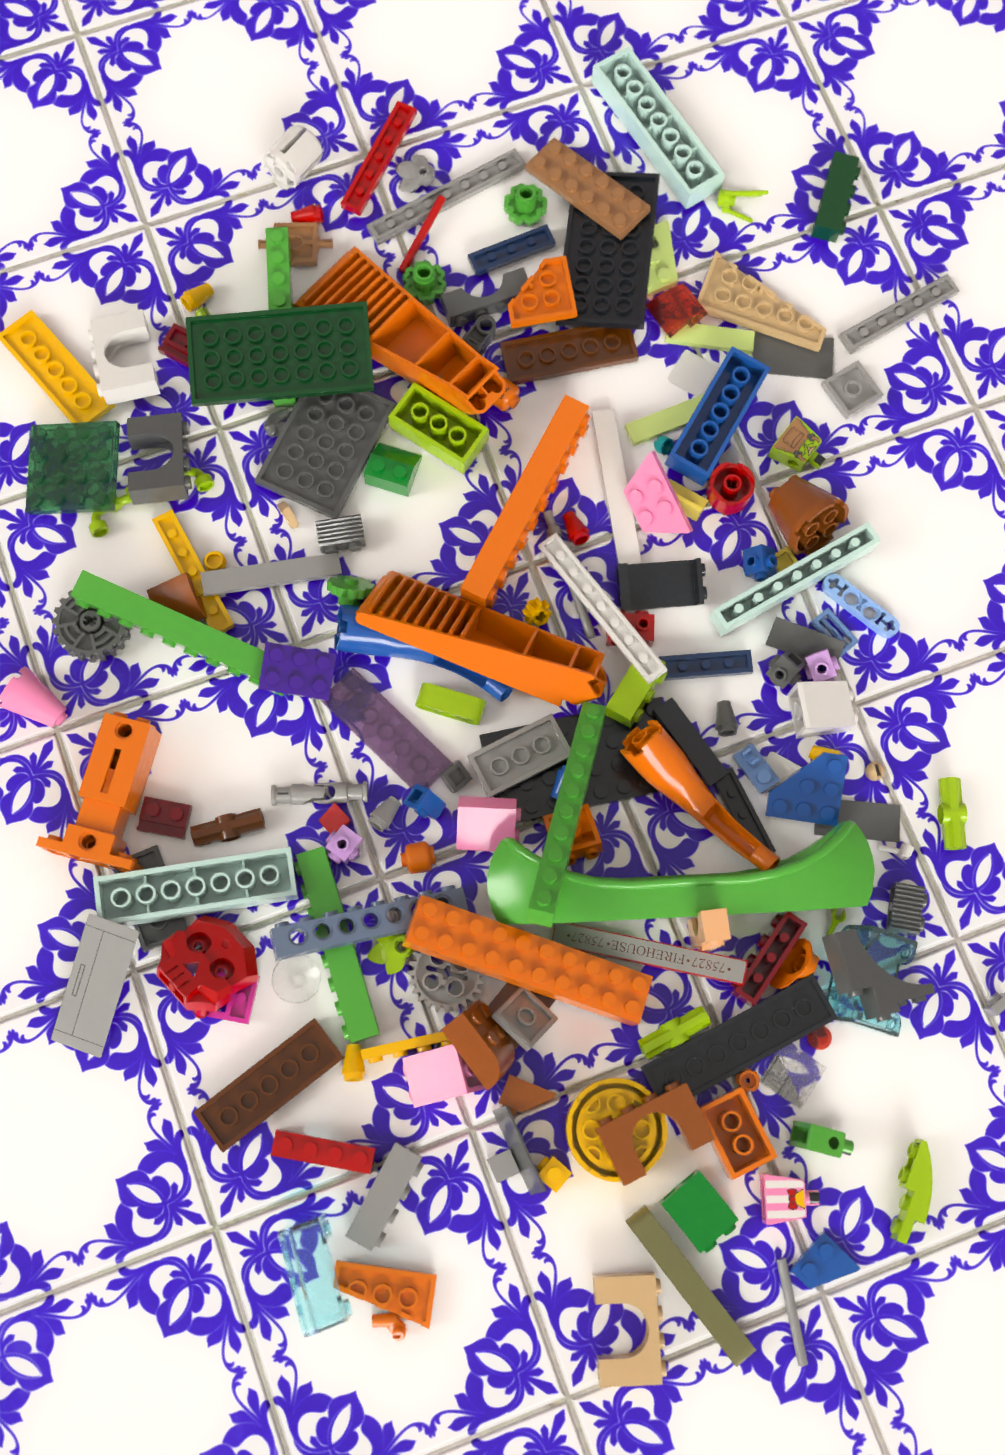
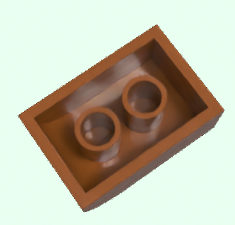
M478 999L443 1027L441 1031L488 1091L512 1067L515 1059V1049L512 1041L507 1036V1032L491 1017L490 1008Z

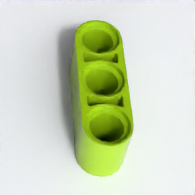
M423 682L415 706L461 722L480 725L486 701L468 694Z

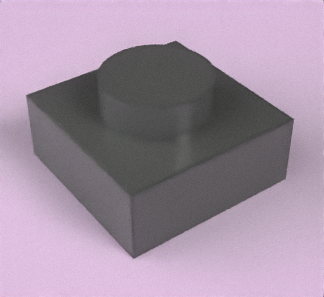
M455 760L439 774L452 793H456L473 779L460 760Z

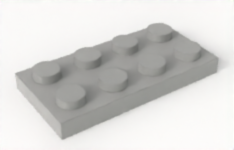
M551 713L467 755V758L487 796L494 797L567 760L571 748Z

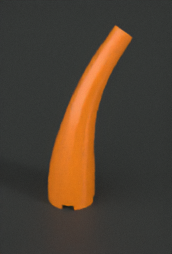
M647 721L649 726L642 730L637 726L626 736L622 742L625 748L621 749L620 752L649 784L761 871L777 867L780 858L746 830L718 802L694 770L681 748L658 721Z

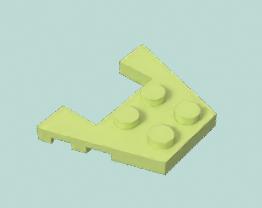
M668 220L655 225L653 240L657 247L652 249L647 298L674 287L678 283Z

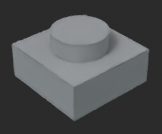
M996 992L987 999L988 1005L983 1010L989 1017L998 1016L1005 1009V993L999 994Z

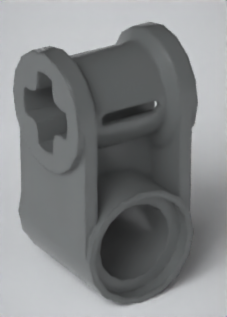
M490 315L480 316L470 330L462 337L481 356H483L487 347L496 337L495 319ZM483 327H490V328H491V329L488 330V331L482 330Z

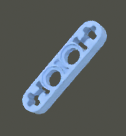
M829 574L824 579L821 587L822 591L879 636L892 638L900 628L899 621L838 574ZM835 581L837 583L836 587L830 589V583ZM844 587L846 590L842 593L840 597L838 594ZM847 594L855 595L857 603H847L845 596ZM872 608L875 611V617L867 618L864 615V609ZM882 616L883 618L876 624L875 622ZM890 623L892 625L891 629L886 631L884 629L885 625Z

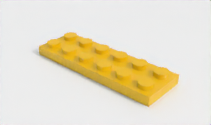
M32 309L0 332V342L79 433L116 407L115 404L107 405L104 397L99 396L97 383Z

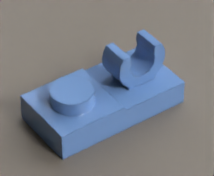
M750 743L732 756L760 795L780 781L753 743Z

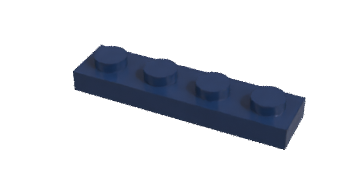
M545 224L467 254V259L475 276L478 277L556 246V241L548 225Z
M751 649L658 657L666 662L667 675L664 681L753 673Z

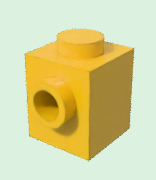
M552 1155L549 1159L545 1156L536 1167L541 1180L555 1193L558 1192L572 1174Z

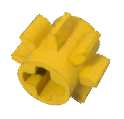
M538 597L527 601L525 609L522 610L526 616L524 618L529 625L534 623L536 627L548 623L549 615H552L549 603L546 600L541 602Z

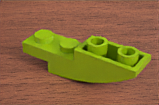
M915 1139L907 1149V1156L909 1157L906 1166L903 1165L898 1174V1180H900L898 1186L906 1189L907 1193L902 1195L899 1201V1208L901 1209L898 1218H894L890 1226V1232L892 1233L890 1238L906 1245L914 1222L925 1224L932 1197L931 1155L927 1141L922 1139Z

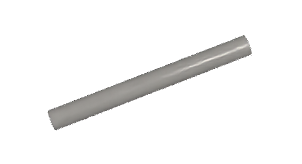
M786 1258L776 1259L797 1363L800 1367L807 1366L808 1360Z

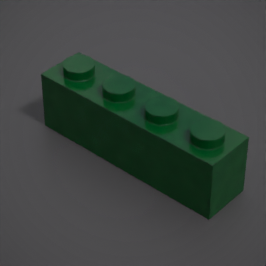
M837 151L834 152L811 237L836 243L838 236H843L847 222H843L844 216L848 217L852 205L848 201L849 198H853L856 190V185H853V182L858 180L861 167H858L860 157Z

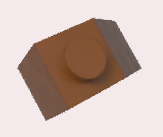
M509 1074L498 1103L503 1106L507 1105L511 1114L515 1115L516 1111L522 1113L554 1099L556 1093Z

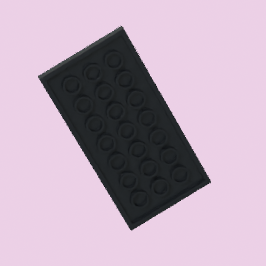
M604 172L650 205V212L620 240L570 204L563 256L566 255L577 308V317L555 321V325L644 330L660 174Z
M662 697L653 698L650 703L646 702L642 708L644 713L638 723L634 722L631 728L608 717L605 713V721L584 804L588 803L589 808L660 793L634 769L621 754L620 750L625 748L622 742L633 729L638 726L642 730L649 726L647 721H658L652 711L663 704ZM580 714L555 719L570 748ZM527 725L479 735L481 748ZM567 760L493 798L517 799L516 808H521V821L516 822V824L540 819L544 815L553 813L557 799L550 795L558 769L561 770L563 765L566 766Z

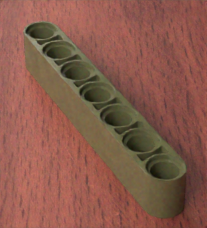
M643 1205L625 1222L737 1368L756 1349L649 1209Z

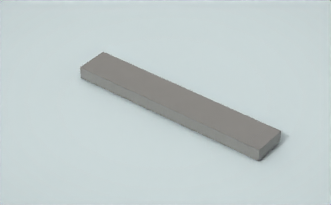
M946 274L840 333L838 338L847 351L852 354L956 296L960 290L950 276Z
M337 552L200 572L204 597L328 579L342 575Z

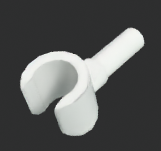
M902 843L900 849L879 844L878 850L896 854L899 858L907 860L910 858L914 847L907 843Z

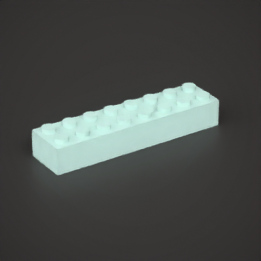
M629 46L593 65V85L685 209L690 208L722 188L725 173Z
M291 847L93 877L97 916L123 926L299 899Z

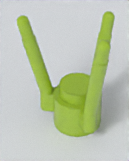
M720 189L717 207H722L721 213H728L752 223V218L730 209V206L734 207L736 197H761L762 195H768L769 191H732Z

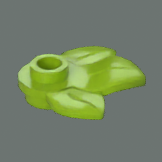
M396 934L376 939L378 944L371 949L367 958L376 964H386V972L388 975H391L403 969L406 958L414 950L407 948L404 951H400L398 945L404 941L406 934Z

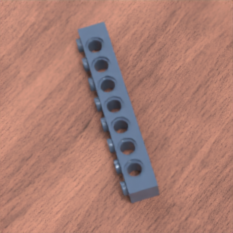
M455 885L441 888V892L433 894L432 890L418 893V897L410 899L408 895L394 898L395 902L387 904L385 900L371 903V907L362 909L361 905L347 908V912L338 914L337 911L323 913V917L314 919L313 916H307L298 919L299 923L290 925L289 921L274 924L275 928H272L269 932L275 961L405 933L413 914L411 907L416 905L417 899L421 894L469 911L463 887L455 888ZM388 911L397 912L399 921L393 922L389 920ZM365 916H372L375 919L376 924L374 927L365 925ZM348 921L352 926V931L348 933L343 932L340 929V922ZM318 926L325 927L328 931V936L325 938L318 937L315 933V928ZM295 931L302 933L304 941L302 943L293 942L291 933Z

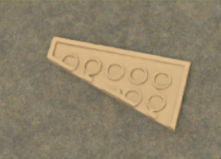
M715 251L697 299L695 311L819 352L827 331L826 328L806 314L802 315L796 311L791 303L782 301L774 291L751 275L741 272L737 269L738 266L736 264L727 262L721 257L722 255L719 252Z

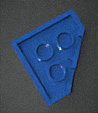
M828 752L819 754L813 761L797 770L788 779L768 792L765 815L836 826L838 824L848 756Z

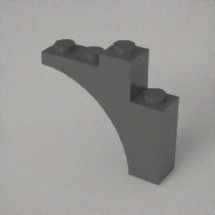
M856 928L835 932L822 937L838 995L848 993L849 998L859 996L866 1020L876 1018L877 1023L892 1019L891 1014L901 1012L899 1007L908 1005L907 1000L911 999L912 1004L926 1001L925 995L935 993L932 983H908L892 976L881 968L864 948Z

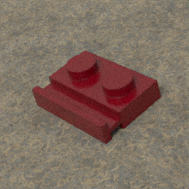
M174 323L164 337L162 345L157 349L159 353L189 368L186 329Z
M144 796L136 830L185 840V833L193 806Z

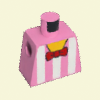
M759 1173L762 1223L772 1225L805 1218L807 1216L806 1206L820 1204L819 1191L805 1190L804 1180Z

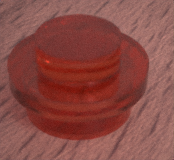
M823 1026L808 1034L807 1041L812 1048L823 1050L831 1044L832 1035L829 1029Z

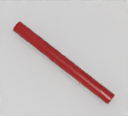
M438 195L398 269L399 272L404 274L414 260L446 201V198L442 195Z

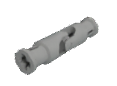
M363 781L362 784L330 782L317 783L314 786L292 784L291 786L277 787L276 785H271L272 806H276L277 803L304 805L313 801L318 804L348 803L350 800L368 802L367 781ZM325 787L335 789L333 798L325 800L327 795Z

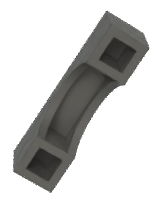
M524 267L504 273L500 288L492 295L486 297L472 296L462 288L441 294V306L450 328L455 326L462 327L482 315L507 311L508 303L512 298L515 299L521 291V287L528 280Z

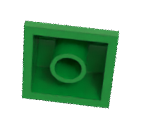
M379 443L372 451L365 468V484L408 497L421 463L422 455Z

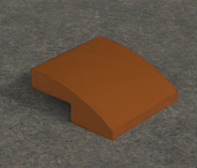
M185 572L147 590L149 600L199 622L207 619L202 598L196 595L189 573Z

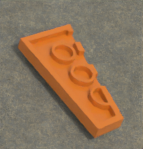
M336 1260L332 1288L376 1305V1307L388 1310L404 1319L411 1320L430 1329L437 1274Z

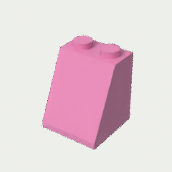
M452 1044L402 1058L404 1063L403 1072L408 1080L410 1088L409 1097L413 1102L414 1108L485 1089Z

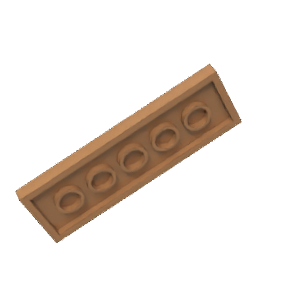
M555 137L525 165L526 172L620 240L650 212V205Z

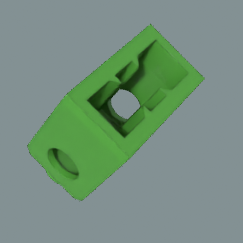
M793 1121L789 1140L790 1146L836 1158H841L842 1154L850 1156L854 1150V1142L845 1139L846 1134L844 1132L811 1123Z

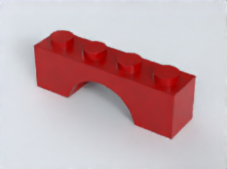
M276 1129L270 1156L371 1174L377 1147Z

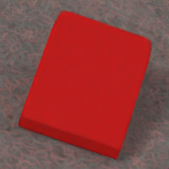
M336 803L318 820L330 834L333 831L337 832L343 824L347 827L352 823L350 818Z

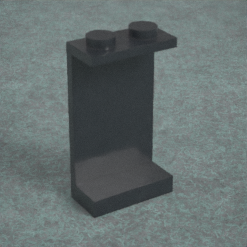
M701 558L640 564L619 563L615 565L619 610L631 611L697 606L704 604V600H707V588L703 586L702 578L705 577L706 569L705 564L701 563Z

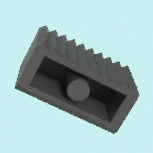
M361 514L315 521L321 553H339V550L347 549L349 551H358L366 546Z
M899 882L891 884L885 932L914 937L923 931L925 919L921 915L922 909L926 907L928 900L927 894L924 893L925 887Z

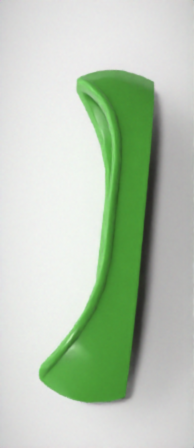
M846 820L837 824L827 834L807 848L786 859L780 860L775 869L761 871L758 868L728 873L630 878L589 876L566 870L553 923L698 916L697 913L700 911L721 908L727 909V915L868 906L873 891L875 873L873 855L869 843L858 825L851 820ZM510 837L500 841L490 861L487 875V892L491 909L496 920L506 925L533 924L527 922V914L541 857Z

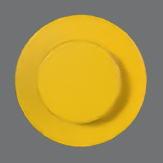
M218 551L209 552L203 559V565L207 571L225 569L227 564L225 556Z

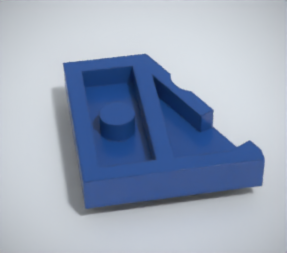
M821 1232L789 1270L807 1288L812 1289L857 1272L861 1268L825 1232Z

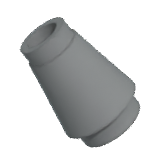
M390 796L369 814V824L380 832L388 829L401 803L395 797Z

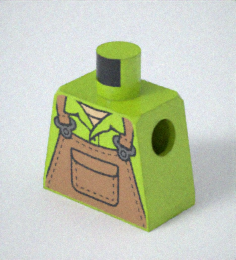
M798 416L793 419L768 454V457L798 472L807 463L819 470L826 460L825 457L816 452L822 443L821 438Z

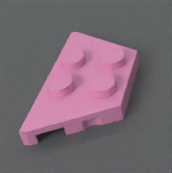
M650 452L623 491L642 531L655 533H689L693 531L656 452Z

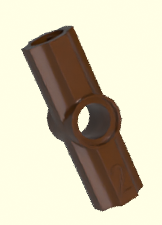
M257 808L239 814L228 813L220 815L213 821L191 826L190 833L194 846L201 847L218 841L229 842L241 838V835L266 829L262 810Z

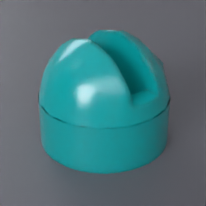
M667 436L657 437V441H654V449L662 455H668L671 452L673 440Z

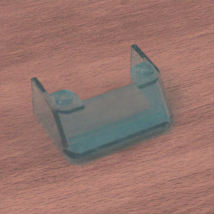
M326 1213L287 1224L278 1231L280 1247L304 1338L349 1321L352 1315L349 1298L344 1299L340 1293L328 1246V1236L332 1235L329 1220H325L327 1218Z

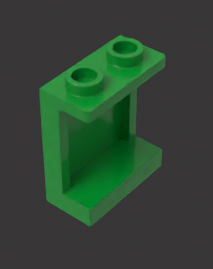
M697 1169L659 1201V1204L667 1211L699 1253L711 1251L718 1244L716 1240L721 1235L727 1236L737 1227L735 1223L739 1220Z

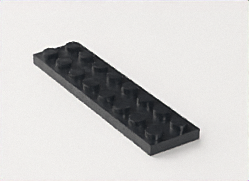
M812 974L640 1068L652 1091L656 1092L657 1095L666 1092L665 1086L678 1080L680 1084L686 1082L693 1096H696L834 1021L838 1017L815 976Z

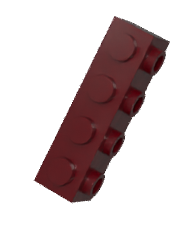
M790 911L783 912L781 915L777 913L769 924L772 926V929L768 935L764 933L756 944L759 946V949L755 955L751 953L747 957L748 966L744 986L730 984L733 987L730 993L749 1007L756 1005L808 925V923Z

